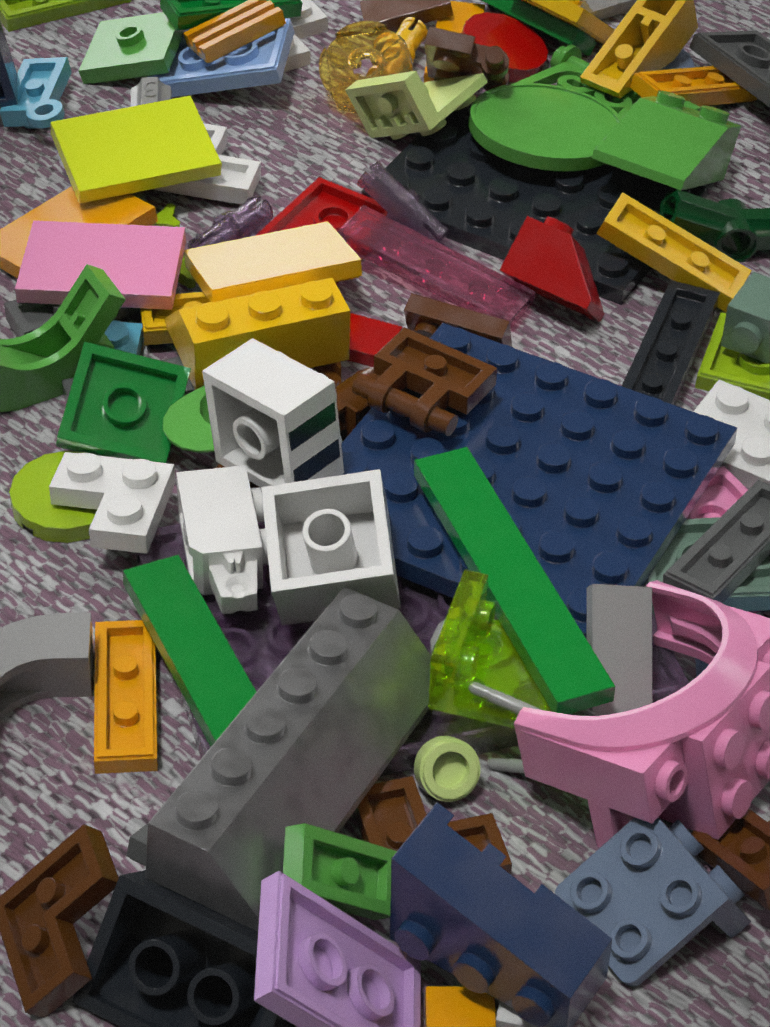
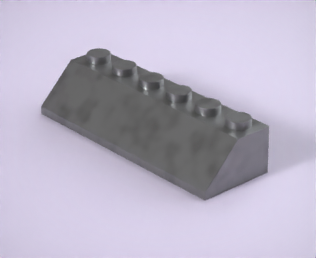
M345 586L148 822L146 878L258 932L261 880L277 871L283 873L285 827L307 823L338 833L444 690L445 680L442 676V670L398 609Z

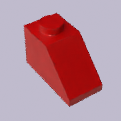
M527 216L500 271L513 284L600 322L604 316V310L585 250L572 237L574 229L552 217L547 216L543 223Z

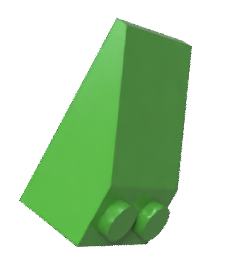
M658 91L657 96L641 97L596 146L591 159L678 190L690 189L724 179L741 125L728 121L730 114L726 111L702 105L701 110L697 111L684 106L686 100L684 97L666 91Z

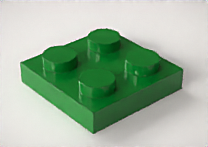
M84 342L58 431L56 447L78 452H88L97 456L133 460L146 459L151 462L167 463L172 443L169 442L163 432V417L172 404L185 396L191 368Z

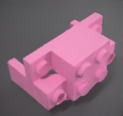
M657 580L649 582L646 587H652V602L657 631L652 635L654 645L697 658L709 665L694 680L675 693L649 705L626 712L600 716H576L523 707L514 722L525 777L587 799L596 844L599 848L634 817L651 824L658 817L671 823L679 819L687 829L707 833L718 840L732 825L735 818L739 819L746 814L752 800L770 781V618L727 606L719 601Z

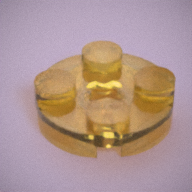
M359 21L341 28L335 34L336 39L330 43L328 49L326 46L324 47L319 59V74L328 96L340 110L356 114L357 112L345 91L355 81L413 71L412 58L405 40L399 34L397 35L395 32L388 30L386 25L376 21ZM364 59H370L372 65H378L377 69L369 76L354 73V69L360 68Z

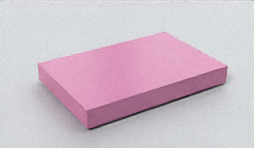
M33 221L15 286L17 302L61 305L82 270L88 264L103 269L126 300L121 307L172 310L186 244L185 227Z

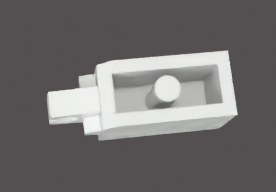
M246 465L176 472L178 515L187 567L198 590L203 595L214 594L222 614L257 610V591L263 588V564H269L265 528L259 529L258 522H264L261 488H250Z

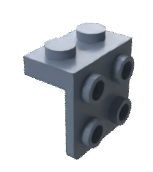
M634 817L565 878L555 890V894L612 938L609 966L618 978L628 986L634 987L644 982L712 920L730 938L736 936L751 923L750 919L736 904L745 894L719 865L710 872L703 867L696 859V856L704 850V847L679 819L668 827L660 817L652 824Z

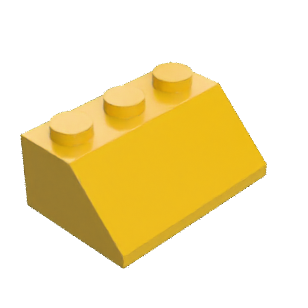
M333 278L309 281L304 284L271 291H261L218 302H208L199 306L179 309L165 317L166 328L183 366L191 368L189 379L194 390L204 386L202 373L204 369L252 338L276 351L284 353L289 358L308 368L349 360L350 309Z

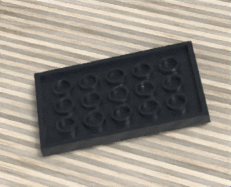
M471 103L449 114L445 118L446 125L437 132L427 136L419 134L362 190L363 195L400 209L401 221L505 260L527 216L543 223L547 216L555 218L574 229L572 237L585 250L599 297L622 305L652 267L624 250L617 248L614 244L597 235V232L622 192L659 214L660 204L668 191L675 192L677 189L608 164L580 171H550L530 168L502 159L482 147L472 136L469 129ZM698 186L681 191L706 199L708 187Z

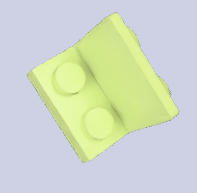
M417 71L357 80L345 91L371 138L391 136L393 140H396L410 133L420 132L422 136H427L437 132L446 125L445 118L453 111L470 105L476 99L474 93L488 81L484 73L423 83Z

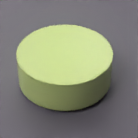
M438 736L427 741L418 751L414 761V775L418 785L427 794L440 801L453 802L466 797L476 787L480 777V761L475 750L466 742L452 736Z

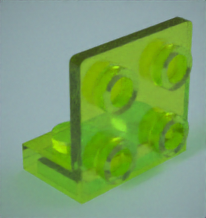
M464 570L431 656L429 709L515 729L514 722L518 714L470 693L469 685L472 682H478L539 709L552 712L499 620L494 619L496 603L487 601L488 575Z

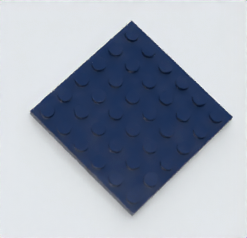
M442 323L430 339L496 367V385L467 415L451 407L445 409L458 417L457 426L450 436L435 430L426 433L411 426L409 418L391 410L388 413H382L371 408L342 442L344 473L342 475L380 469L388 505L397 576L482 610L483 605H489L487 599L414 477V460L468 447L586 638L587 587L591 584L643 587L733 448L738 427L619 386L608 380L574 370L560 363L515 349L512 346L467 332L464 329ZM408 388L403 390V392L417 398L422 396V394Z

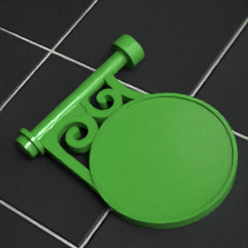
M575 45L560 46L551 58V68L516 83L495 87L479 95L471 106L469 129L474 139L482 147L512 163L550 171L587 170L605 164L591 159L594 149L641 96L632 90L619 99L581 83L580 76L590 63L581 59L582 52L579 47ZM686 100L684 103L686 107L697 111L701 110L700 106Z

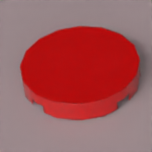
M489 12L475 14L465 21L461 31L462 34L475 36L476 44L489 47L498 46L507 54L509 58V82H518L542 71L547 60L548 50L544 40L528 25L507 15Z

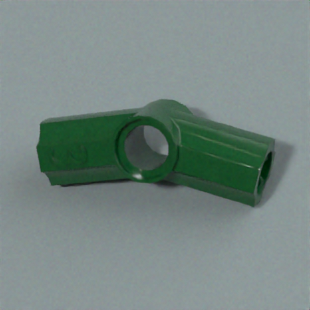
M678 189L675 192L668 191L660 204L659 215L737 262H744L750 259L756 252L770 251V208L748 209L742 201L731 198L714 202Z

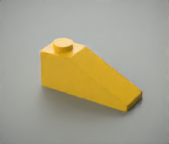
M637 0L580 76L581 83L620 99L632 91L629 87L634 73L661 70L670 64L698 28L694 0Z

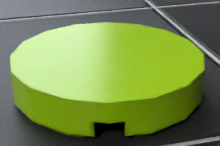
M60 451L44 454L26 463L14 476L9 491L10 503L14 519L22 528V524H24L27 528L33 530V536L51 542L70 543L90 539L89 528L97 510L52 505L49 485L64 453L88 452Z

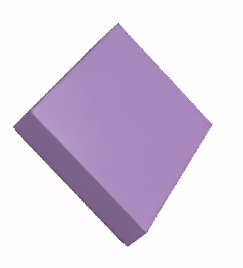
M277 871L261 880L254 990L255 1002L297 1027H421V961L407 955L402 949L281 871Z

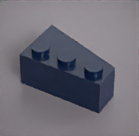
M437 802L391 858L390 939L396 942L412 958L428 960L455 975L457 980L467 989L476 993H487L514 1008L523 1020L534 1026L573 1027L607 979L612 938L543 884L539 886L535 893L500 867V864L506 858V855L489 843L481 852L450 828L448 824L454 815Z

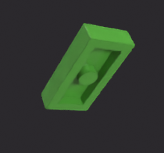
M307 823L285 827L283 873L343 912L373 920L390 918L391 858L397 851Z

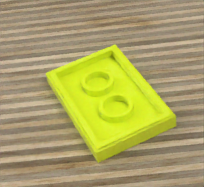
M191 95L51 122L52 139L79 204L221 175L222 163Z

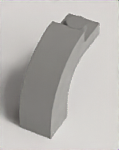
M91 612L55 613L34 616L0 628V721L14 709L38 699L92 697L94 640Z

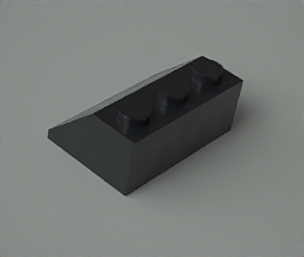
M146 870L119 876L87 960L92 979L74 994L73 1003L120 1027H295L294 1024L254 1001L258 943L257 931L146 878Z

